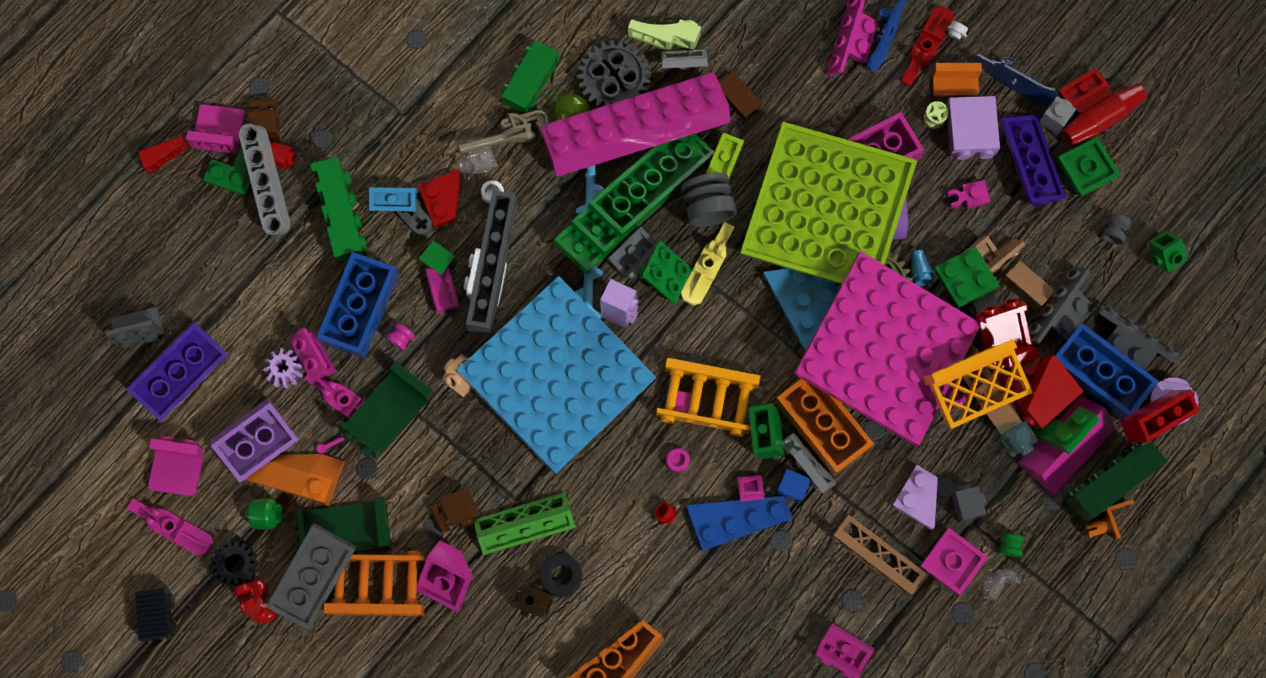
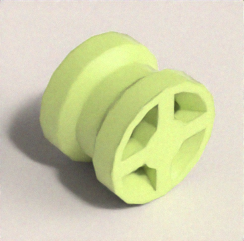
M938 101L929 104L923 116L926 126L931 129L941 128L948 118L949 111L947 106Z

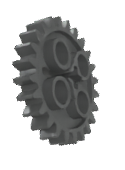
M613 40L610 41V46H606L602 42V48L600 49L595 45L593 46L594 53L586 51L588 59L581 58L583 66H578L580 74L577 75V81L581 82L579 90H584L582 92L584 98L590 96L589 104L597 102L596 108L647 93L646 87L650 86V80L647 78H650L651 72L647 71L649 63H643L645 55L638 56V48L631 51L630 43L623 47L621 40L618 46L614 45ZM614 59H621L623 61L621 64L612 63ZM602 61H606L608 67ZM600 70L604 74L601 76H595L593 72ZM628 76L635 78L633 82H626L624 79ZM619 84L624 90H626L625 92H622V90L619 88ZM608 88H613L616 90V92L613 94H608L605 92V90Z

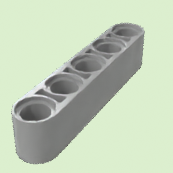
M245 124L240 128L239 138L263 230L270 235H283L290 229V219L267 131L260 125ZM253 129L256 131L254 140L251 139L250 135ZM258 152H261L262 159L258 163L256 160V156ZM264 174H266L268 177V181L265 185L262 183V177ZM269 197L273 198V206L271 208L268 205ZM275 219L279 221V228L277 230L273 226Z

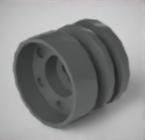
M704 174L691 178L681 185L682 194L685 195L684 202L691 204L687 207V215L691 226L708 227L726 222L736 216L737 210L734 198L727 196L731 192L727 174Z

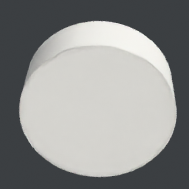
M494 180L486 182L481 188L482 198L488 204L491 202L493 190L504 192L503 186Z

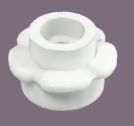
M952 21L950 26L946 27L949 31L948 35L956 40L967 37L966 32L968 28L959 22Z

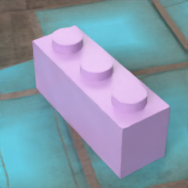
M610 279L600 299L601 317L626 329L629 323L634 324L639 313L637 311L639 307L637 305L639 302L637 291Z

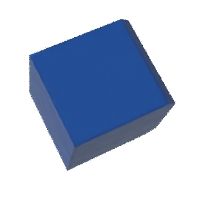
M787 469L776 494L784 496L793 502L800 503L810 484V479Z

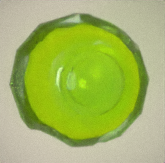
M567 94L558 100L554 113L558 121L590 111L591 109L589 103L580 95Z

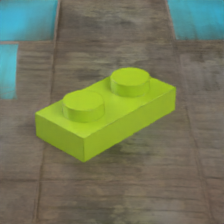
M723 133L706 174L725 173L730 178L744 140Z

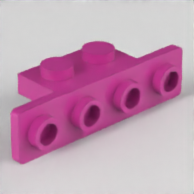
M865 0L847 1L846 13L841 20V29L834 43L833 55L828 62L827 75L829 76L843 73L848 57L860 64L867 62L879 22L862 13Z

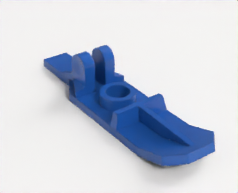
M899 0L892 9L882 8L879 11L881 20L885 24L882 29V35H877L878 44L867 65L869 71H876L885 61L899 26L906 0Z

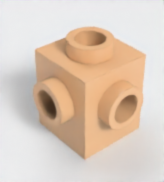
M463 354L455 360L451 358L443 368L446 372L441 379L462 397L472 389L456 372L468 360Z

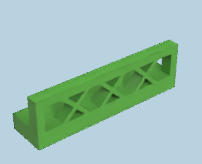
M565 492L474 519L477 538L483 555L576 528ZM563 502L564 506L551 508L554 504ZM530 511H539L537 514L528 515ZM516 517L514 521L505 522L507 518ZM493 524L491 528L481 530L480 526Z

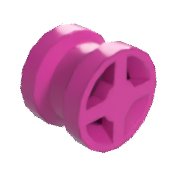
M397 322L394 325L393 332L388 333L385 338L400 350L405 351L407 348L406 344L413 340L415 335Z

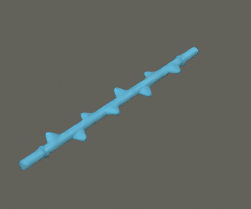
M595 165L586 168V203L576 209L577 214L585 210L589 202L604 190L603 187L595 183V178L597 177ZM594 267L587 274L584 273V287L575 291V293L601 318V313L593 308V280L602 276L603 271Z

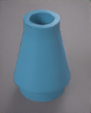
M917 250L910 254L912 281L918 286L931 284L934 272L925 257L924 251Z

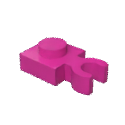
M985 180L962 185V192L953 189L947 193V197L954 196L957 198V202L950 204L951 209L958 208L961 203H965L966 208L969 209L987 205L991 202Z

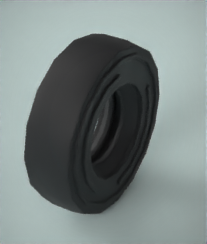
M555 554L543 562L539 572V579L541 585L545 586L546 592L555 597H566L573 594L579 588L582 582V570L574 557L567 554ZM558 566H564L570 571V579L563 585L556 584L551 577L552 571Z

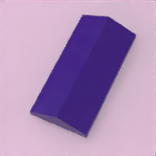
M1038 116L1002 118L1000 122L1028 203L1034 206H1043L1066 199Z
M193 322L126 390L161 422L228 354Z

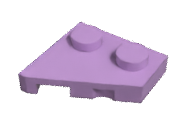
M916 465L892 507L926 528L933 530L935 527L938 477Z

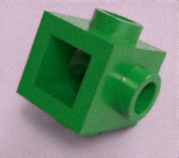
M1168 230L1148 242L1152 254L1150 258L1156 267H1161L1165 271L1170 272L1187 261L1185 254L1186 246L1182 239Z

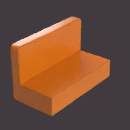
M936 63L932 71L933 96L977 97L979 95L978 78L982 72L981 63Z

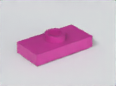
M430 267L426 268L425 271L437 314L460 308L449 267L442 275Z

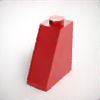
M1045 355L1041 359L1030 383L1033 393L1024 397L1019 411L1023 414V421L1029 427L1043 428L1084 391L1055 355Z

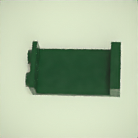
M395 361L389 368V375L346 423L341 421L339 424L340 435L347 442L352 443L353 441L359 446L360 452L366 457L370 458L372 456L377 460L432 398V389Z
M384 497L374 498L373 502L305 511L299 508L297 509V515L294 516L295 529L299 530L300 539L296 540L297 551L314 523L355 545L354 553L392 548L387 500Z

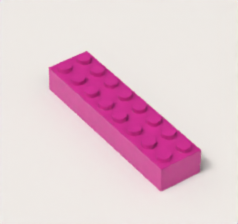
M712 72L540 127L545 147L556 177L730 123L729 104L715 73Z

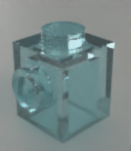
M1026 421L1000 437L1012 458L1019 453L1023 457L1035 450L1033 445L1038 442Z

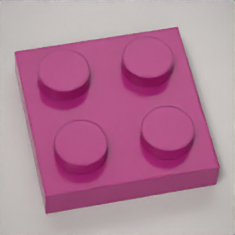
M948 528L920 565V568L956 595L961 596L988 556Z

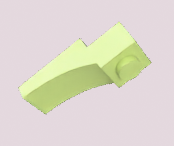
M631 19L628 26L629 37L667 51L671 50L673 44L689 50H695L701 33V27L697 23L681 19L679 23L668 25L647 24Z

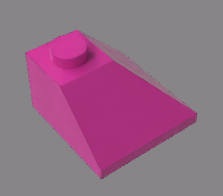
M439 540L428 555L417 584V591L456 612L460 610L473 576L462 552Z

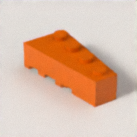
M642 620L618 638L615 643L605 648L594 659L584 664L578 671L567 678H634L664 641V638Z

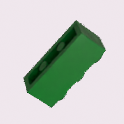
M534 40L531 46H527L523 53V61L520 65L517 64L512 72L513 78L501 90L503 105L521 114L530 112L560 61L558 51Z

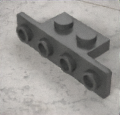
M1073 267L1067 272L1066 278L1053 292V296L1041 309L1034 323L1028 327L1031 343L1039 344L1050 329L1060 339L1067 340L1092 304L1079 290V287L1090 273L1088 268Z
M1100 306L1098 313L1117 325L1106 341L1145 370L1157 353L1177 366L1180 364L1181 357L1178 350L1170 345L1165 347L1159 343L1160 339L1151 332L1144 333L1138 329L1140 326L1129 318L1127 320L1119 316V311L1112 306Z

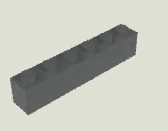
M495 190L492 192L466 321L469 332L492 335L518 203L514 193Z

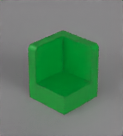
M434 241L431 242L419 258L422 266L425 268L430 267L440 275L446 271L450 264L455 266L457 263L456 257Z

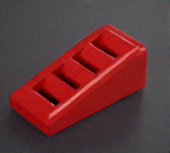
M179 136L141 150L138 153L144 169L150 174L188 149L189 146L185 139Z

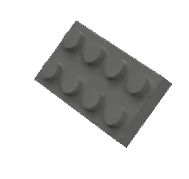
M314 523L266 607L309 630L354 553L356 546Z

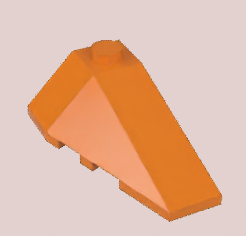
M323 454L277 455L245 480L329 507L345 461Z

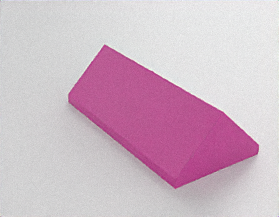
M1082 396L1058 419V421L1064 423L1079 406L1097 414L1100 421L1070 454H1067L1039 440L1018 462L1024 470L1053 496L1116 429L1105 407Z

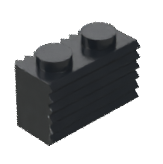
M166 588L135 592L138 640L149 642L172 639L173 632H176L177 628L176 620L171 616V608L175 606L173 593H170V590Z

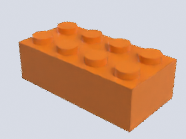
M803 379L797 381L775 400L778 408L833 477L874 445L873 441L840 401Z

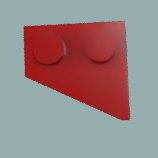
M459 169L418 185L434 228L456 220L459 181L461 179Z

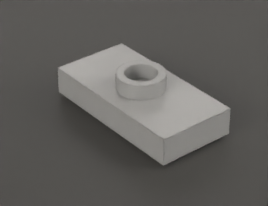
M705 49L661 52L662 68L687 70L691 67L708 66Z

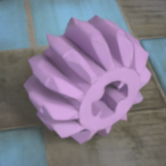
M280 348L279 355L274 351L271 352L273 359H265V363L269 366L263 369L264 373L269 374L266 379L269 382L274 381L273 385L277 388L282 384L287 389L290 381L293 385H297L295 377L302 378L303 374L299 370L304 369L302 363H299L300 359L298 356H294L292 349L286 353L283 348ZM286 364L288 366L287 371L283 370L282 373L280 367L282 365L285 367Z

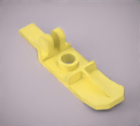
M724 222L715 240L706 244L682 289L681 297L683 301L691 305L701 304L726 257V243L735 228L734 226ZM705 261H712L713 266L707 267Z

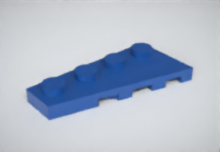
M784 496L743 502L737 500L686 505L702 551L793 519Z

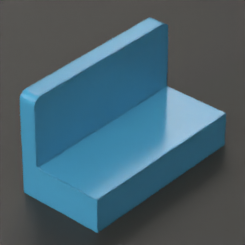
M369 187V211H417V193H419V188Z

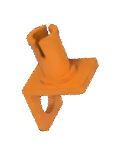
M1133 499L1108 507L1104 510L1105 518L1085 523L1086 530L1097 528L1087 532L1089 538L1111 532L1115 540L1120 539L1121 536L1111 511L1132 505L1134 503Z

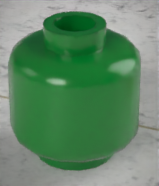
M273 498L253 499L245 510V519L255 530L274 529L283 518L282 506Z

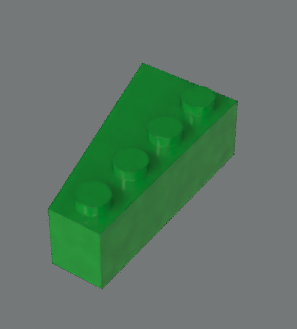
M338 157L310 163L312 172H314L319 181L315 184L320 199L324 203L321 207L325 221L329 224L327 231L336 261L338 263L349 261L352 252L365 256L363 249L367 248L364 235H360L358 229L362 227L359 213L355 214L353 206H356L357 202L354 192L350 193L348 185L352 184L349 171H344Z

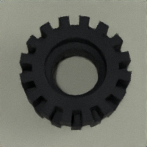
M228 541L225 545L221 544L219 546L220 549L214 551L215 557L211 558V562H213L211 569L215 572L214 576L219 581L233 586H239V584L246 583L247 580L251 581L253 573L256 574L257 572L256 566H258L257 555L253 552V549L239 541ZM238 554L243 558V567L240 571L231 573L226 568V561L231 555Z

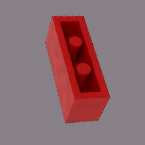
M1171 390L1123 418L1120 422L1128 442L1148 443L1200 411L1192 390Z

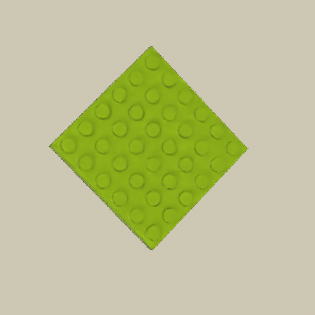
M783 122L740 253L838 284L843 283L855 258L861 251L885 265L917 160Z

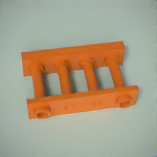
M406 551V555H352L348 562H360L358 599H355V604L346 603V599H343L344 568L334 586V599H331V603H324V613L327 615L424 616L425 607L418 605L419 601L416 600L418 563H425L427 558L420 556L421 552ZM369 562H384L382 600H380L379 604H370V600H368ZM394 563H408L407 597L404 600V604H394V600H392Z

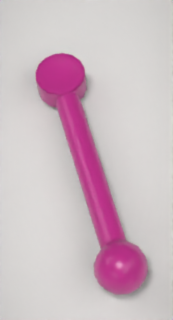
M341 436L325 445L319 444L316 450L318 453L324 454L328 448L345 439Z

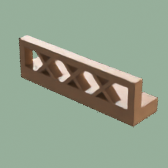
M850 515L846 517L831 537L907 597L913 595L918 588V584L926 575L924 571ZM848 523L857 528L859 538H852L843 531ZM861 532H863L868 537H862ZM872 539L876 542L878 552L872 553L863 546V540ZM881 547L884 548L886 552H881ZM882 555H893L896 558L897 567H890L883 561ZM900 561L906 566L901 567ZM911 569L918 574V577L911 583L902 576V570Z

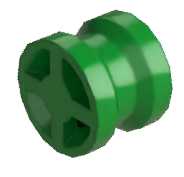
M1000 534L1002 544L998 549V554L1021 558L1023 556L1021 545L1024 543L1025 538L1013 534Z

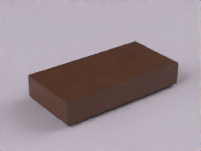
M733 71L719 82L726 100L744 120L762 107L763 103Z

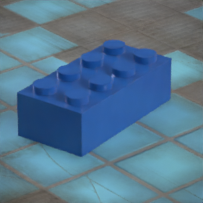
M352 252L316 337L319 342L325 346L365 360L399 277L396 267Z
M1083 323L1074 329L1055 354L1084 393L1099 405L1105 407L1107 411L1119 420L1137 411L1159 382Z

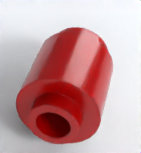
M273 141L270 142L277 167L288 169L295 164L296 153H294L293 147Z

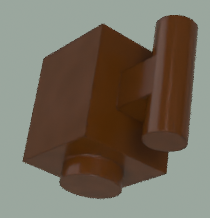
M249 100L250 110L258 109V111L248 112V120H245V124L263 126L267 131L269 140L280 139V117L276 110H269V108H278V100ZM254 129L250 134L252 140H254L256 137V131Z
M458 490L440 500L444 511H441L438 504L430 507L441 534L450 531L447 521L450 522L451 527L461 526V528H466L474 523L473 519L480 516L469 490Z

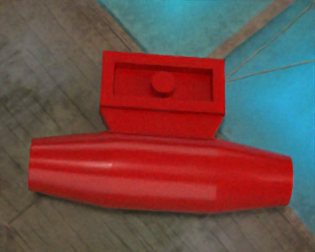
M1093 68L1058 90V96L1061 99L1068 100L1076 108L1075 112L1079 114L1061 131L1062 137L1067 144L1072 146L1098 135L1128 116L1147 98L1146 91L1137 83L1111 94L1109 83L1096 68Z

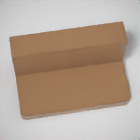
M1021 261L1002 279V282L1036 312L1055 291Z

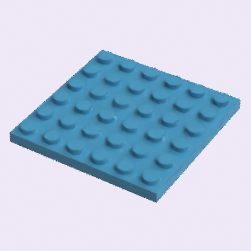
M559 276L456 370L467 384L555 475L657 378Z

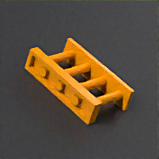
M667 358L665 372H669L671 380L665 409L657 408L656 417H660V421L666 423L681 421L730 431L731 435L744 437V434L749 435L751 427L744 425L750 391L758 389L760 375ZM683 375L693 377L692 380H694L688 414L674 411L680 378H683ZM706 380L716 381L715 384L717 385L711 418L697 416L703 383ZM730 384L737 385L741 389L735 423L721 420L726 388Z

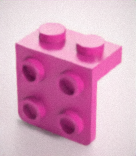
M160 436L159 440L151 439L149 448L155 451L148 484L149 489L152 491L194 496L198 487L205 450L197 445L198 442L192 440H183V443L174 442L173 438Z

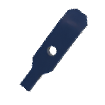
M978 53L973 63H981L982 68L991 72L997 81L1034 102L1049 105L1059 95L1056 89L1044 86L1033 80V75L1028 77L1010 67L1012 64L1010 57H1005L1002 62H998Z

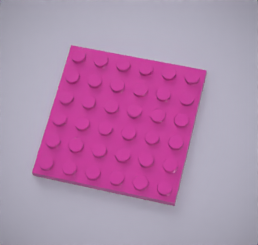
M861 251L855 258L793 374L912 445L919 446L939 408L930 385L926 386L923 377L963 360L980 326L975 319ZM946 384L939 386L943 397L949 388Z

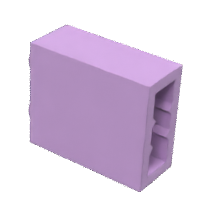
M995 96L949 98L946 106L949 111L947 126L950 157L966 160L974 156H980L981 159H989L996 156L1000 149Z

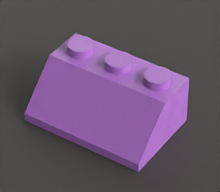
M267 398L210 439V446L239 483H241L299 439L270 399Z

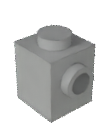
M1057 96L1039 121L1040 125L1058 135L1076 108L1068 100Z

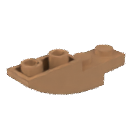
M973 342L964 359L979 353ZM985 366L982 368L980 377L990 381L992 373ZM964 375V380L969 388H971L973 378ZM995 380V384L1001 386L1000 383ZM978 381L974 392L985 397L988 385ZM993 388L989 399L1000 402L1003 392ZM977 399L980 405L982 406L983 401ZM1012 403L986 413L1002 435L1023 423Z

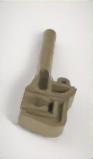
M541 110L521 115L508 113L506 119H503L499 125L500 129L504 130L501 134L457 145L458 153L462 154L499 143L533 142L535 134L531 130V123H534L533 128L537 131L538 138L543 139L540 126L548 124V117Z

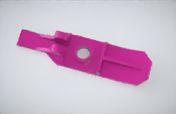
M308 374L304 378V380L321 391L326 403L349 419L365 402V400L339 382L327 381L324 378L311 380ZM343 397H348L349 399L346 404H341L340 401Z
M134 498L126 508L144 518L149 529L199 557L206 555L213 545V539L210 534L164 508H150ZM169 522L174 524L171 530L166 529V525Z

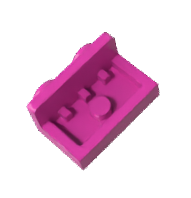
M302 328L289 341L310 379L313 380L332 375L336 370L321 343L316 338L315 332H308L306 328Z
M832 623L818 645L815 655L818 656L822 663L838 668L845 677L859 678L861 671L873 654L874 648Z

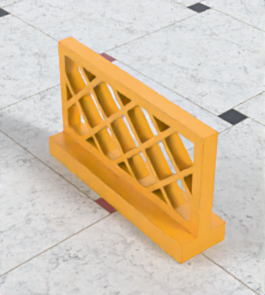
M1014 339L999 343L923 377L926 386L930 385L948 429H953L1033 393L1014 349L1017 346ZM1008 356L1012 363L1010 372L1000 368L1003 358ZM985 366L994 370L990 381L980 377L982 368ZM998 372L1009 376L1005 388L995 384ZM964 375L973 378L970 390L959 386ZM1013 379L1020 381L1024 391L1015 393L1009 390ZM978 381L988 385L985 397L974 392ZM946 384L953 388L950 399L942 396L939 386ZM993 388L1003 392L1000 402L989 399ZM958 390L968 394L964 406L954 402ZM972 397L983 401L979 411L969 408ZM952 406L963 410L960 419L953 422L950 415Z

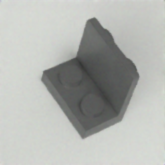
M157 307L111 318L113 330L105 331V336L121 348L132 347L136 342L140 341L153 342L159 336L164 335L160 312Z

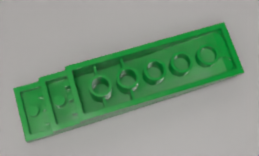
M696 134L654 146L590 201L588 207L571 221L570 226L560 233L553 243L587 274L663 205L684 182L688 181L714 155L715 151Z

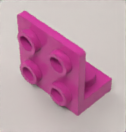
M200 105L195 131H187L186 140L193 149L238 154L240 144L239 131L244 123L245 111L242 109Z

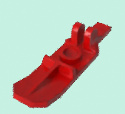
M944 6L934 8L909 53L910 65L901 80L902 83L911 87L918 72L930 64L948 31L946 27L950 26L954 20L952 10ZM928 43L930 48H924L923 44Z

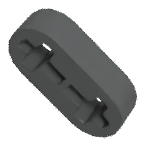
M418 204L417 211H412L414 214L412 216L408 212L397 211L399 217L417 236L426 237L432 232V221ZM419 219L422 223L426 222L427 228L425 230L423 228L418 229L419 226L415 220Z

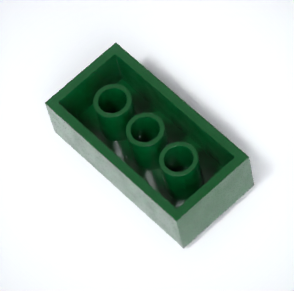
M1152 441L1148 443L1136 442L1122 451V454L1103 466L1106 470L1101 468L1086 478L1087 484L1082 482L1066 493L1069 498L1063 503L1080 525L1094 519L1167 464L1168 461Z

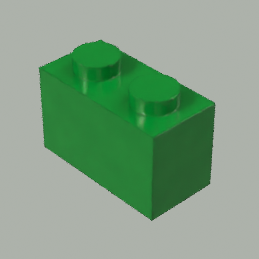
M772 404L749 407L753 454L760 459L784 456L779 409Z

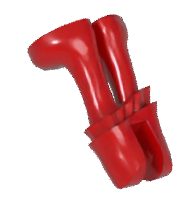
M255 579L237 586L234 591V597L239 600L241 605L238 607L244 616H249L255 622L266 624L273 621L277 615L276 612L266 607L268 601L263 602V598L268 593V585L264 581Z

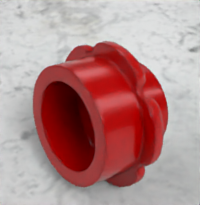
M666 502L661 503L654 512V517L658 520V524H671L676 518V507Z

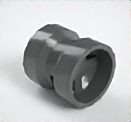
M1110 214L1107 220L1108 228L1104 229L1102 238L1109 243L1123 245L1126 240L1125 232L1130 229L1131 220L1123 215Z

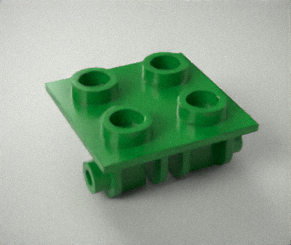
M659 240L646 267H639L637 274H639L638 277L640 279H643L646 283L649 282L648 286L650 288L653 287V290L662 295L664 300H669L676 304L692 268Z

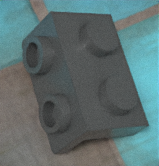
M638 226L606 259L623 278L635 279L639 275L637 270L648 263L657 243L641 226Z

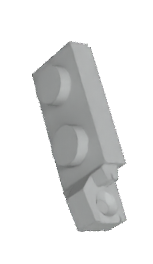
M795 433L782 441L786 453H790L795 457L797 466L808 474L814 488L824 493L836 485L834 479L808 446L805 447Z

